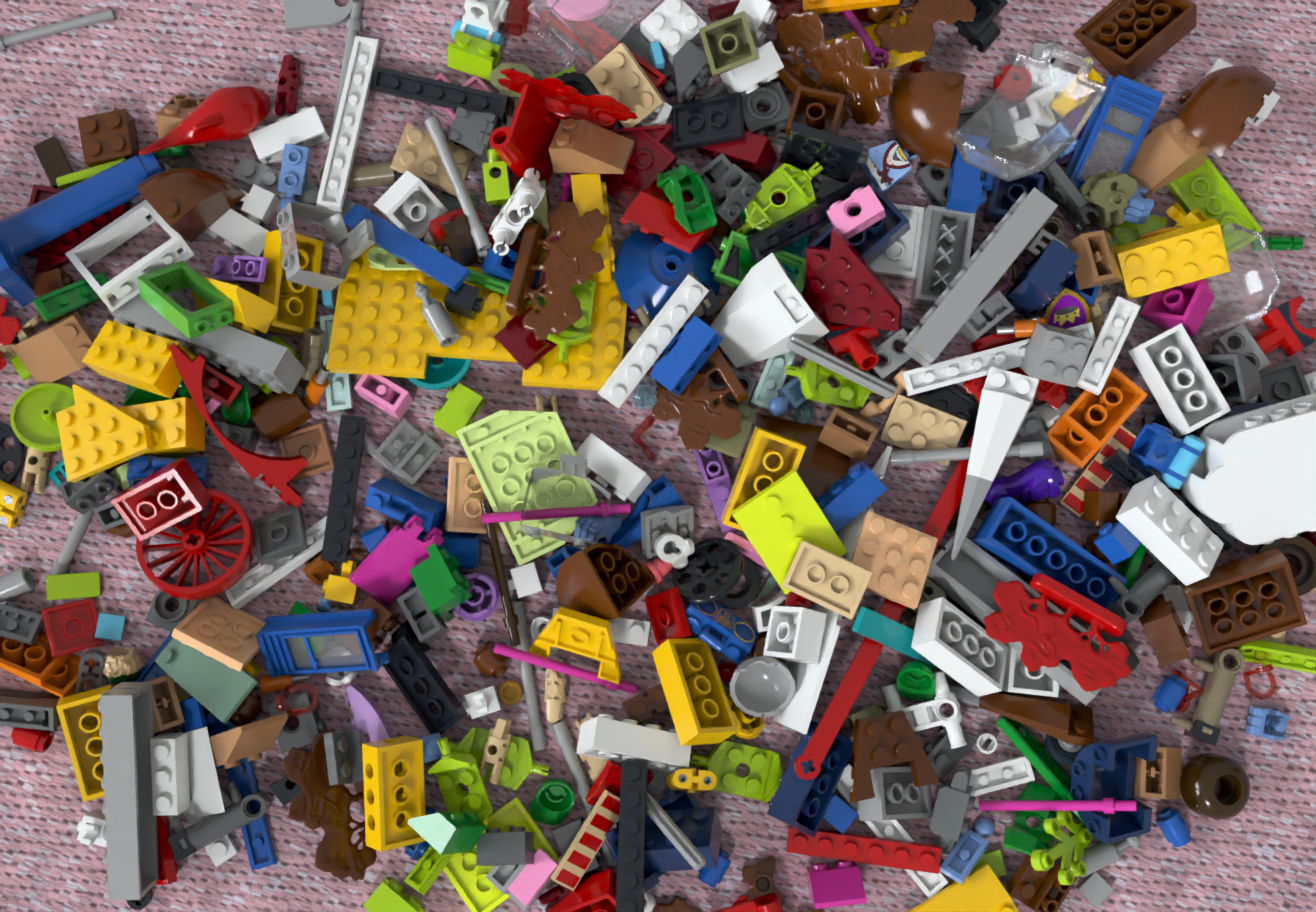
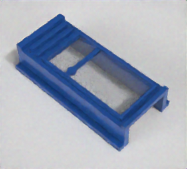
M1121 75L1115 78H1107L1079 139L1077 148L1074 150L1064 172L1077 189L1080 190L1085 181L1092 175L1110 170L1119 174H1128L1161 103L1163 93Z
M373 608L267 616L265 618L266 624L256 634L271 678L281 675L374 670V672H377L383 664L390 662L388 652L374 653L367 632V628L376 618Z

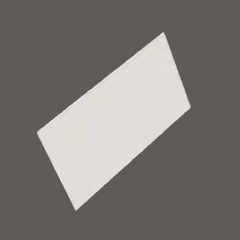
M207 727L189 731V778L196 818L223 813L225 809Z

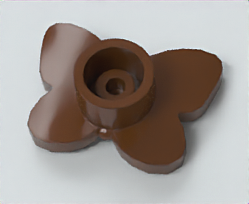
M773 856L759 861L756 868L750 865L745 866L742 870V876L746 883L750 884L751 890L748 893V900L768 894H777L782 906L785 904V899L780 890L773 885L774 881L772 880L776 867V861Z

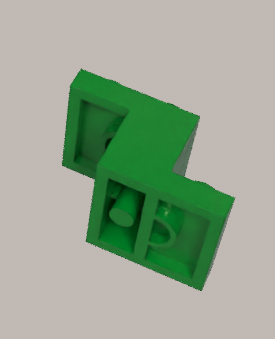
M433 543L426 548L430 557L411 568L409 572L430 612L448 622L455 618L452 609L473 596L469 590L472 585L465 574L461 575L458 569L461 564L454 554H450L445 547L441 548Z

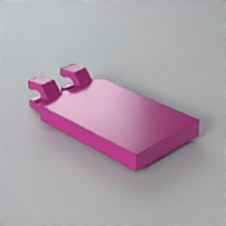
M414 514L405 523L403 528L395 526L350 575V582L391 604L412 582L413 578L409 570L430 557L426 548L433 543L438 546L444 541L441 537L443 532L434 526L425 535L423 540L418 539L417 536L424 529L421 525L423 519Z

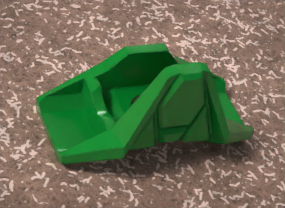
M684 164L668 172L657 173V187L663 189L673 204L672 207L675 210L674 218L689 234H696L718 225L714 201L699 174ZM690 192L694 196L693 200L684 202L682 193Z
M1029 782L1017 800H1062V798L1052 788ZM1017 811L1018 814L1011 827L1005 826L1003 843L1005 849L1011 848L1031 856L1032 851L1035 849H1046L1048 851L1053 847L1054 836L1045 832L1044 820L1046 818H1056L1058 811ZM1029 817H1036L1041 821V825L1037 828H1031L1026 824V820Z

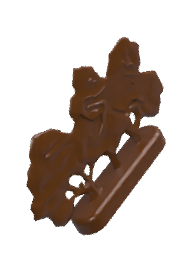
M918 0L911 7L903 8L900 4L872 7L868 9L867 15L873 21L881 22L894 11L892 21H884L874 28V35L881 40L879 48L885 51L894 49L902 54L912 51L922 52L930 50L935 39L934 22L940 20L944 24H952L957 20L963 22L974 21L976 6L970 0ZM910 9L913 12L908 14L905 10ZM899 13H903L906 16V23L903 25L898 20L902 16ZM893 22H896L895 28L891 26Z
M815 10L803 13H790L786 20L779 19L778 22L774 23L777 31V37L774 40L775 49L784 55L792 54L795 61L794 64L788 59L780 58L784 68L777 71L779 76L776 78L795 94L798 85L823 90L822 86H827L828 88L835 89L839 94H844L845 96L848 94L851 98L845 100V105H848L851 109L854 121L857 124L865 125L869 123L871 126H874L882 115L876 98H883L893 93L891 85L893 80L892 76L878 65H863L862 60L866 50L861 36H853L849 40L839 37L834 38L832 44L826 43L824 40V26ZM791 46H794V52L790 50ZM798 47H801L804 51L802 62H800L801 57H797ZM806 59H810L811 63L806 64ZM804 67L815 68L820 74V80L815 83L802 71ZM846 109L840 128L844 127L849 120V113Z
M560 201L558 207L552 209L547 214L551 234L546 238L545 228L539 222H528L524 229L506 298V310L509 315L521 316L527 309L529 298L531 299L533 308L523 317L522 325L525 330L534 332L536 341L540 339L545 340L549 334L559 335L569 325L582 318L580 301L573 295L571 288L574 284L583 285L590 279L592 273L596 274L605 268L601 254L591 251L589 247L596 239L602 236L607 222L605 215H602L598 208L588 211L580 217L574 202ZM553 236L559 237L558 240H551ZM544 245L550 251L544 262L538 264ZM536 271H544L546 274L544 284L537 290H533L532 286ZM543 288L547 289L545 293H541L540 290ZM537 295L544 297L546 300L545 307L537 303L539 301V298H536ZM535 308H538L540 310V313L536 314Z
M718 348L709 357L713 365L703 372H697L679 397L664 386L657 390L656 398L658 403L654 405L651 416L663 421L674 418L680 419L677 435L683 448L686 450H704L711 433L721 438L729 439L741 432L739 424L742 421L743 413L738 408L728 406L724 402L725 396L731 392L738 403L749 399V396ZM661 353L657 360L662 358L664 354ZM653 365L650 367V369L647 371L645 375L650 376L649 374L652 371ZM717 371L726 387L712 390L710 388L709 375ZM719 398V404L713 405V401Z
M326 730L314 736L310 753L305 749L292 747L288 756H285L283 760V767L289 780L303 788L301 794L292 799L288 818L295 821H304V825L311 830L319 827L324 830L325 835L316 849L315 866L318 869L330 872L340 880L349 876L354 881L364 880L365 870L375 863L377 854L375 849L366 846L365 821L361 823L355 821L350 814V805L359 800L365 817L364 781L354 783L357 792L355 795L351 794L345 785L329 786L323 734L332 731ZM355 823L357 826L352 828L349 824ZM360 829L361 831L358 832L360 838L355 844H352L351 837L353 833ZM363 842V848L359 850L358 846Z

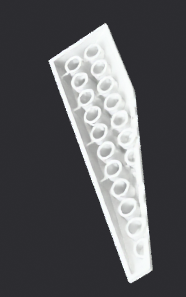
M890 446L883 449L871 468L879 480L883 479L892 450ZM871 504L836 533L848 551L841 557L849 561L851 560L865 513L868 511L874 513ZM813 602L811 610L827 614L818 665L784 662L795 681V693L791 702L782 712L771 717V720L803 734H807L841 626L836 625L837 620L842 618V615Z

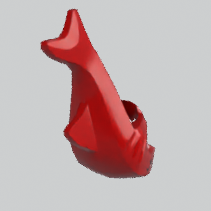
M254 86L220 88L211 93L173 130L142 148L139 154L146 155L177 146L238 140L246 137L267 117L271 107L270 97L263 90Z

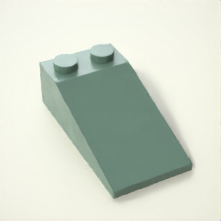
M172 638L155 660L166 674L225 724L258 683L245 668L240 672L229 668L226 664L206 656L204 653L183 644L175 638Z

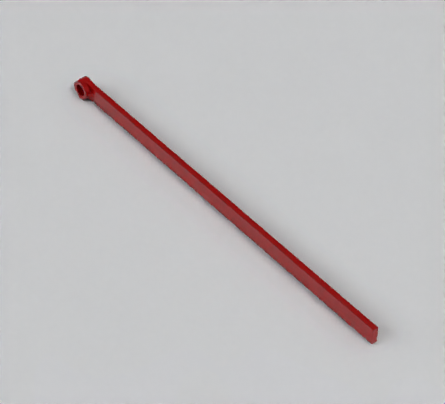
M974 434L972 435L967 447H972ZM969 459L959 460L921 531L938 538L936 547L962 500ZM885 598L878 614L897 622L905 606ZM864 637L802 755L794 760V770L796 776L800 779L812 780L820 773L821 764L884 645ZM810 760L813 771H808L804 774L801 762Z

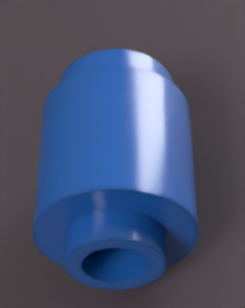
M1169 674L1167 678L1162 680L1152 696V700L1155 701L1154 706L1164 713H1168V711L1174 712L1187 692L1185 689L1188 685L1180 678Z
M1166 807L1157 813L1159 817L1155 821L1168 843H1172L1173 847L1184 846L1192 840L1191 830L1178 809Z
M719 848L717 868L698 870L700 873L697 878L715 888L716 884L722 881L732 862L728 859L730 854Z

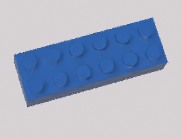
M1012 497L997 498L972 539L1030 581L1034 574H1044L1107 610L1108 606L1119 597V594L1113 589L1108 579L1111 576H1115L1124 586L1128 581Z

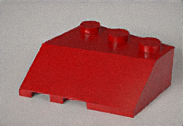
M657 183L640 191L619 220V222L626 225L630 221L641 226L639 231L645 234L661 235L663 242L689 254L707 243L716 227L708 228L696 234H689L674 218L675 210L672 207L673 204L663 189L657 187ZM682 194L684 202L693 200V197L690 195Z

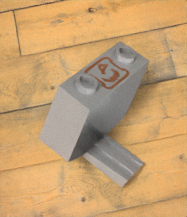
M290 202L277 214L276 223L279 226L283 251L282 266L286 273V280L331 292L345 280L350 263L375 243L372 221L366 218L347 234L344 220L338 211ZM293 218L319 222L325 228L335 247L340 250L343 267L339 272L338 278L300 270Z
M562 453L560 470L550 468L532 469L524 497L520 530L525 531L527 536L539 538L542 535L571 542L579 549L598 544V542L522 524L531 484L541 479L567 474L586 479L588 483L601 491L609 500L602 524L603 528L611 504V494L588 478L587 459Z

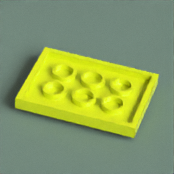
M794 469L730 512L785 595L791 591L782 587L802 540L813 543L838 556H843L848 552Z
M518 796L482 822L486 825V828H501V832H510V827H525V831L534 833V848L536 850L542 848L556 862L561 859ZM477 845L473 848L472 852L455 853L443 871L471 912H490L509 898L507 894H503L486 878V875L493 866L476 865Z

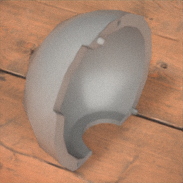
M758 656L742 662L735 669L730 682V695L735 705L744 713L755 717H771L781 713L791 702L795 693V681L788 667L780 660L770 656Z

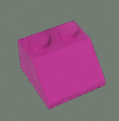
M1206 280L1194 281L1150 294L1140 315L1166 331L1182 323L1188 336L1195 337L1214 299V295Z
M839 860L837 865L827 866L826 862L813 863L812 868L807 869L810 900L815 909L867 903L860 868L857 863Z

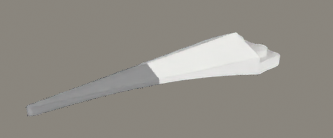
M990 366L980 398L951 555L952 561L956 560L979 509L1033 404L1040 382L1039 379Z

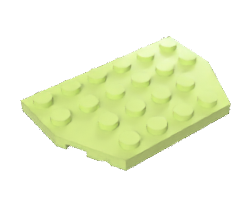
M500 410L456 431L494 513L522 511L532 469L550 468L560 470L562 453L577 457L557 412ZM561 474V476L541 479L531 484L525 511L595 506L598 500L586 479ZM580 517L526 520L522 524L570 536L575 530V521ZM520 521L499 522L519 566L566 543V541L542 535L539 538L527 536L525 531L520 530Z

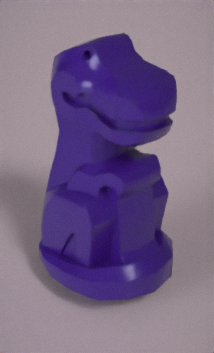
M1048 459L1038 460L1011 476L995 478L985 499L989 504L993 505L997 498L1018 497L1022 503L1027 502L1029 499L1039 501L1047 496L1051 499L1058 498L1060 496L1059 486L1064 485V478L1059 466L1053 467L1052 462Z

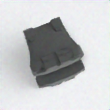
M458 107L451 130L446 139L455 145L473 152L482 161L488 163L487 150L493 149L489 144V137L495 129L502 127L503 122L498 121L497 114L474 112Z

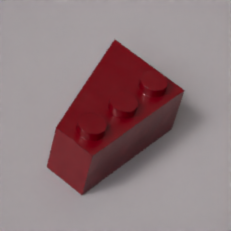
M745 129V139L695 148L699 154L713 160L723 153L732 164L734 163L741 167L744 172L747 173L749 170L760 175V181H764L770 176L777 160L775 151L765 134L760 132L754 134L747 132Z

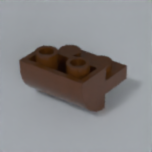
M295 389L292 395L284 391L281 394L271 391L267 395L261 391L249 399L250 416L271 444L313 417Z
M1027 854L1005 890L1035 912H1057L1074 883L1072 885H1061L1059 883L1058 872L1061 867L1056 863L1048 871H1035L1031 865V856Z

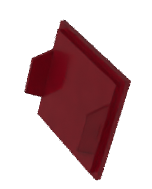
M532 307L528 308L523 315L513 317L506 323L505 328L494 336L525 370L529 369L557 346L556 343L547 339L536 341L534 332L524 329L522 325L523 317L532 310Z

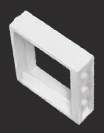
M146 199L66 253V256L111 312L140 293L137 277L180 261L185 262L195 255L181 235L164 221ZM155 221L171 237V239L103 286H100L86 269ZM182 248L184 251L178 254L177 250ZM115 295L116 299L110 302L108 298Z

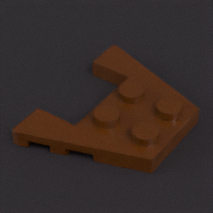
M903 710L855 720L853 739L855 763L854 769H851L853 792H850V802L875 798L870 770L893 764L910 762L915 787L939 782V778Z

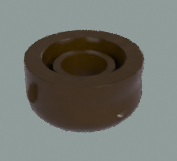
M1298 533L1297 536L1292 538H1280L1274 540L1271 544H1261L1255 555L1278 547L1283 554H1290L1298 560L1299 570L1293 578L1299 596L1310 592L1316 587V547L1312 542L1301 537Z
M1203 753L1192 758L1184 767L1180 778V790L1184 802L1192 811L1206 817L1223 820L1236 816L1244 809L1250 795V782L1246 771L1233 759L1218 754ZM1220 778L1222 789L1218 796H1215L1214 787L1216 781Z

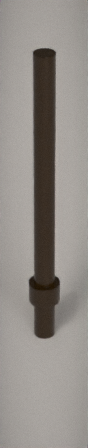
M488 499L481 500L482 513H493ZM485 523L505 614L503 618L504 626L508 628L511 647L521 645L517 627L519 620L518 615H515L496 525L495 523Z

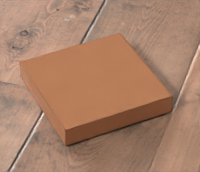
M324 422L289 432L277 440L282 457L302 454L308 461V464L289 481L290 483L334 469L335 459Z

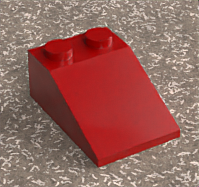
M184 457L116 496L111 502L141 542L203 510L212 497Z
M610 868L589 876L548 912H616L617 874Z

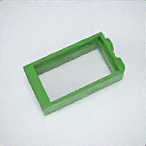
M731 231L729 237H723L719 248L723 253L720 259L715 258L710 272L715 273L713 281L737 289L742 281L724 275L722 271L733 244L749 251L750 249L747 236ZM783 250L773 253L780 263L797 269L793 284L802 294L805 286L806 259Z
M183 261L137 277L141 299L189 339L235 322L232 300ZM188 287L210 306L188 313L167 294Z

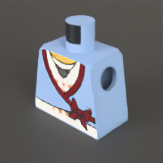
M893 140L867 149L869 151V159L866 164L859 163V165L869 178L873 188L877 186L885 194L909 175L912 170L909 162L918 156L911 151L907 152L905 149H901L897 141Z

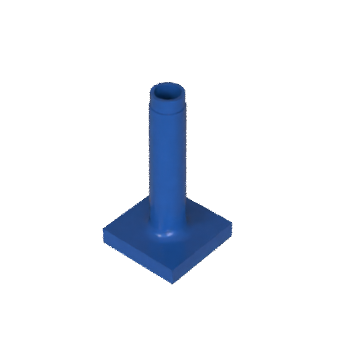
M153 153L135 155L0 220V286L22 307L33 302L37 297L35 296L30 279L19 262L20 257L142 195L136 186L146 178L163 171Z

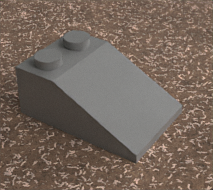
M880 767L870 770L875 798L858 801L860 821L932 818L930 785L915 787L911 767Z

